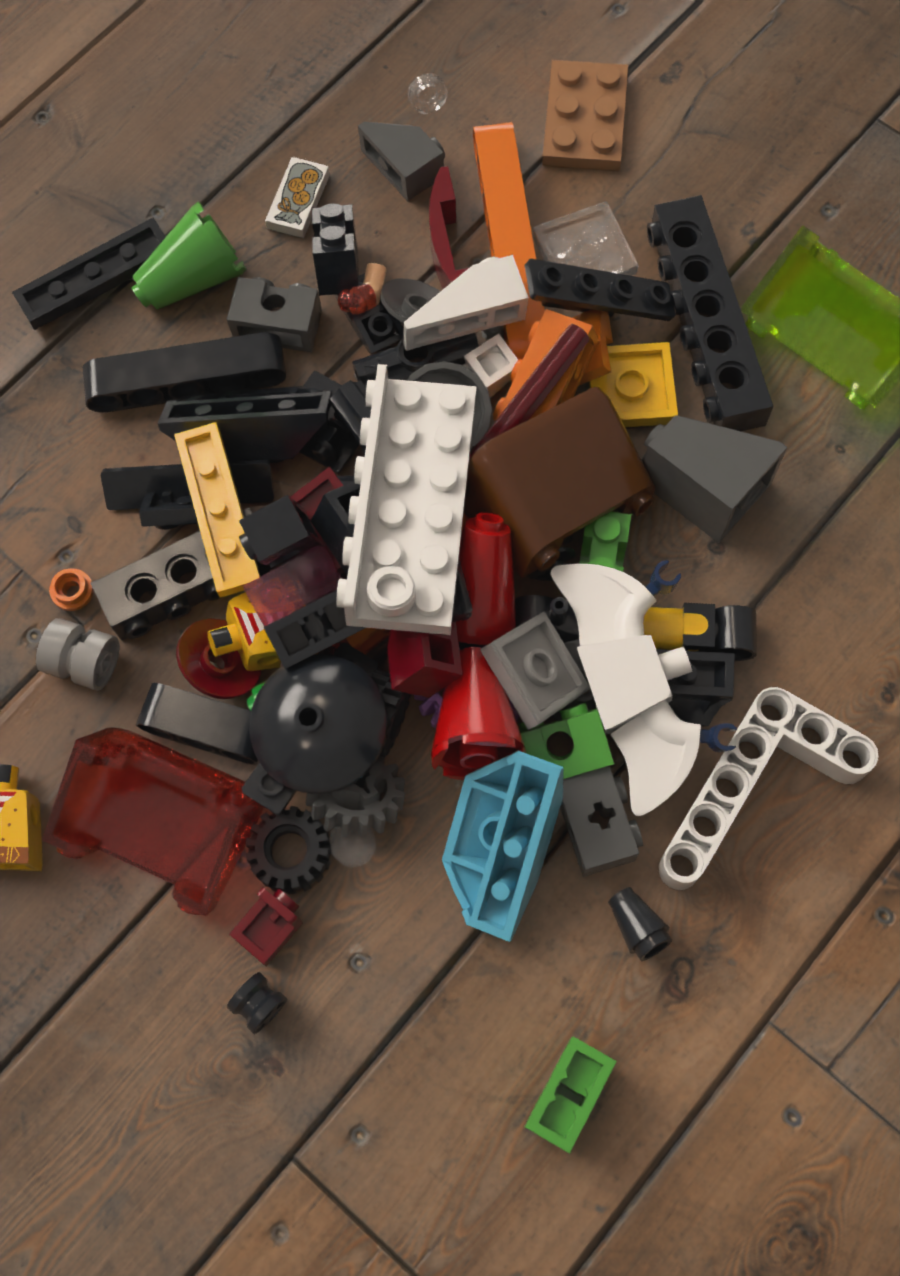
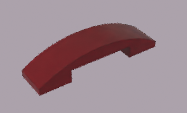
M448 166L440 167L432 187L429 203L431 251L435 270L443 289L468 269L455 270L445 225L457 223L456 198Z

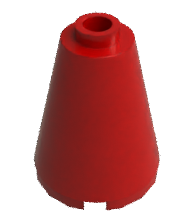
M484 512L478 513L475 518H470L466 521L461 533L459 552L473 609L469 619L456 622L458 641L477 645H488L516 628L511 528L503 523V518L499 515Z
M467 647L460 651L463 675L444 688L431 751V762L434 770H436L438 765L443 767V776L451 779L464 781L468 773L517 751L526 753L509 698L480 651V647Z

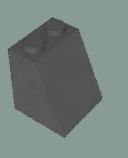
M675 415L665 427L659 424L652 430L644 443L647 451L641 460L655 486L654 494L720 543L770 487L787 450V446L779 441Z

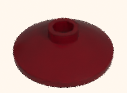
M209 618L194 622L180 636L176 648L178 666L185 679L201 693L217 699L238 698L248 693L259 680L261 670L247 671L238 650L215 657L209 644L207 632L227 626L228 624L226 620ZM210 661L216 663L219 668L213 666Z

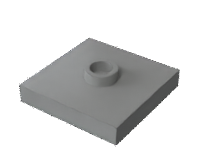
M545 611L480 649L528 730L539 725L591 689Z

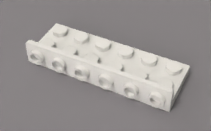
M382 364L377 366L376 380L367 381L366 407L372 408L370 418H362L360 444L366 445L365 457L357 456L354 473L355 484H361L359 496H351L349 504V524H355L353 537H345L343 545V565H349L347 579H339L336 597L337 607L344 608L346 626L451 635L476 402V386L388 379L387 365ZM387 566L405 569L412 575L416 584V598L413 606L408 612L397 617H386L378 614L370 606L367 597L369 578L375 571Z

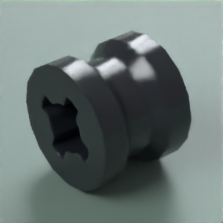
M258 972L238 989L228 1002L227 1008L235 1015L241 1014L247 1020V1028L253 1034H257L280 1012L287 1002V998L280 991L273 992L267 986V978Z

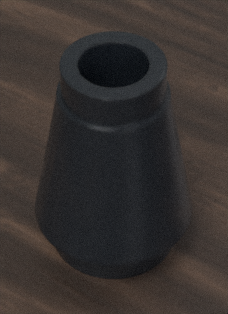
M631 887L619 891L610 898L608 904L612 908L630 954L636 953L641 961H645L670 945L672 939L667 933L670 927L635 894Z

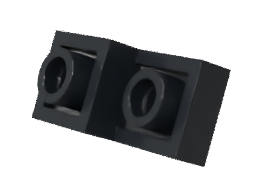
M365 273L359 276L360 287L363 284ZM360 292L334 294L347 319L370 355L399 343L404 337V328L401 322L386 310L381 299L376 307L368 309L364 308Z

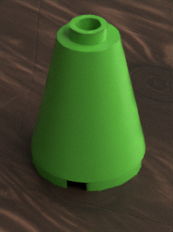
M199 201L187 211L133 275L136 284L131 289L146 308L152 304L157 310L238 277L247 271L243 261L235 265L234 262L238 260L234 254L236 251L209 214L204 218L199 215V213L204 211Z

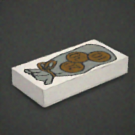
M295 157L291 158L266 217L267 229L301 238L305 237L312 220V208L317 207L330 176L329 166Z

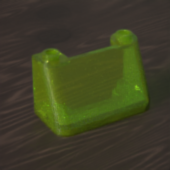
M802 225L740 308L742 314L748 318L745 322L746 327L762 339H764L767 333L846 388L848 391L844 397L864 411L868 405L876 409L900 382V299L842 260L833 249L829 251L828 248L818 242L820 239L818 235Z

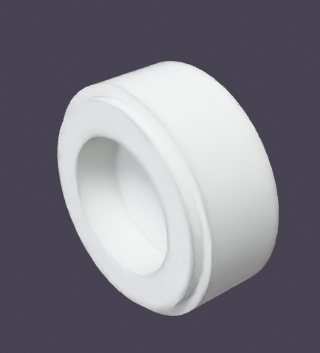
M396 566L378 569L371 575L367 584L368 602L375 612L386 617H397L405 614L411 609L416 598V584L412 575L405 569Z

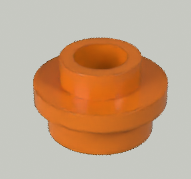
M64 569L53 577L49 590L50 597L60 609L66 611L79 610L85 607L92 599L94 593L91 585L92 580L82 570ZM79 586V591L75 595L67 596L69 588Z

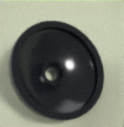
M312 655L286 669L284 666L280 667L263 684L251 710L250 739L259 763L277 782L295 791L308 794L336 792L349 787L361 779L379 758L388 730V714L385 700L374 680L358 665L333 655ZM316 711L317 721L312 726H305L304 716L306 713Z

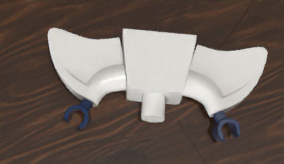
M662 561L657 564L650 577V583L646 587L630 575L606 566L594 564L555 566L551 570V576L575 613L580 646L577 647L606 735H611L623 754L628 767L632 812L636 816H643L665 802L682 785L694 765L699 743H706L710 749L718 753L731 751L736 746L722 745L718 740V733L720 730L736 731L737 728L733 724L722 723L711 727L709 730L701 729V724L687 723L680 720L668 704L672 701V693L667 680L691 673V664L684 646L658 655L651 635H644L643 621L647 610L657 602L655 596L657 594L665 595L673 592L681 578L680 573L672 581L661 579L659 574L667 568L669 561Z

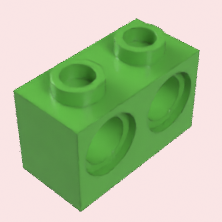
M572 1036L524 1127L570 1153L617 1061Z

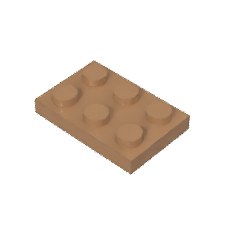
M552 60L542 166L620 171L628 64Z

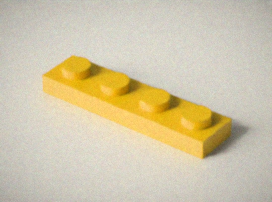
M214 422L174 434L218 595L221 598L263 585L256 559L251 560L239 539V536L245 533L239 520L244 518L217 423Z

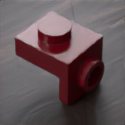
M262 887L257 893L260 897L259 900L229 935L263 965L267 966L303 922L294 914L300 906L279 888L272 895Z

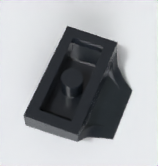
M656 649L658 655H659V654H662V653H665V652H668V651H671V650ZM686 651L692 672L667 680L672 693V701L668 704L680 720L708 727L719 709L733 699L735 653Z

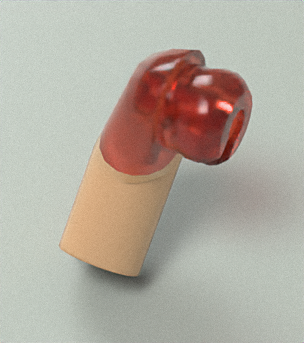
M377 263L367 264L363 284L351 290L344 289L340 292L338 296L339 308L343 312H351L357 315L376 307L381 299L380 293L384 285L386 267Z

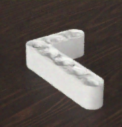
M769 687L762 690L752 703L728 746H736V748L723 752L659 863V875L662 881L670 888L685 890L693 886L700 878L776 747L786 751L837 782L854 784L863 779L877 764L878 749L874 742L862 733L784 689ZM761 706H774L780 712L781 720L772 721L767 719L761 712ZM801 729H814L821 737V744L808 743L802 736ZM739 743H753L758 748L760 757L757 759L745 757L739 750ZM843 751H852L857 754L861 760V768L850 767L843 759ZM719 779L731 780L738 789V796H723L716 787V781ZM697 817L709 818L715 825V835L707 837L700 835L694 828L693 820ZM675 855L687 857L693 865V874L689 876L677 875L670 866L671 857Z

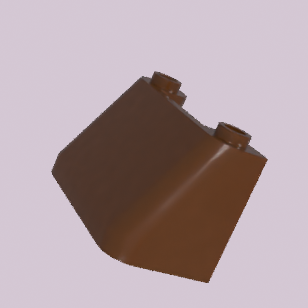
M593 387L483 444L472 456L468 465L464 514L469 519L475 518L478 513L484 512L493 513L503 518V523L511 528L513 568L524 578L537 569L543 572L553 566L560 557L558 550L564 538L611 511L618 509L620 513L634 514L636 517L642 515L654 503L655 498L653 494L655 486L611 399L599 387Z

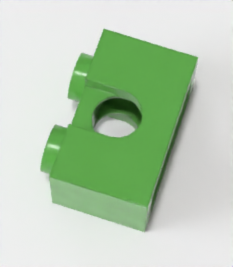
M610 512L585 526L579 564L601 565L623 572L631 514Z
M586 703L560 710L562 719L546 724L543 721L529 730L523 721L517 723L526 753L564 767L563 779L614 764L598 709L588 710ZM559 731L569 734L574 742L572 750L563 756L551 753L547 747L549 736Z

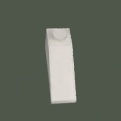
M513 255L502 258L489 257L479 264L472 265L404 322L405 349L410 350L525 320L529 297Z

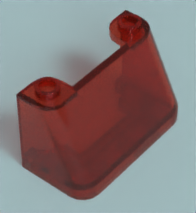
M110 727L76 739L42 841L57 847L56 850L61 855L73 859L82 858L83 855L92 854L97 850L107 853L174 884L172 897L178 902L177 905L182 911L192 915L207 916L215 909L246 847V839L251 837L252 832L250 828L254 823L257 824L264 807L243 794L242 787L246 783L245 781L140 734L122 728Z

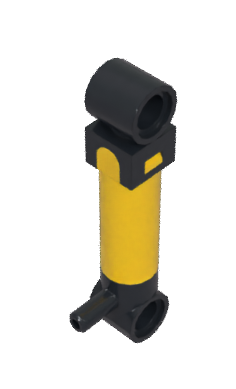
M525 595L515 599L516 628L545 611L563 643L579 640L578 622L575 613L564 598L556 597L553 599L542 595ZM684 603L682 609L650 607L644 615V635H651L656 649L674 650L684 646L685 651L735 653L734 661L750 660L757 656V613L753 608L728 605L715 609V604Z

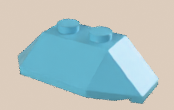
M517 751L465 776L442 862L453 891L463 908L462 915L466 925L508 942L513 939L537 885L562 803L564 767Z

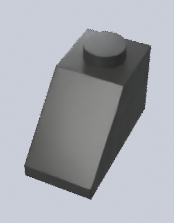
M363 122L358 125L361 151L407 201L434 184L440 167H444L445 151L435 137L430 138L419 126Z

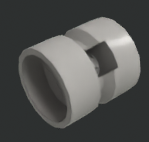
M55 618L49 623L39 641L36 653L37 669L42 673L60 679H67L71 675V680L75 684L96 691L101 690L106 686L115 670L119 657V639L116 636L95 629H91L86 633L85 628L80 624L62 618Z

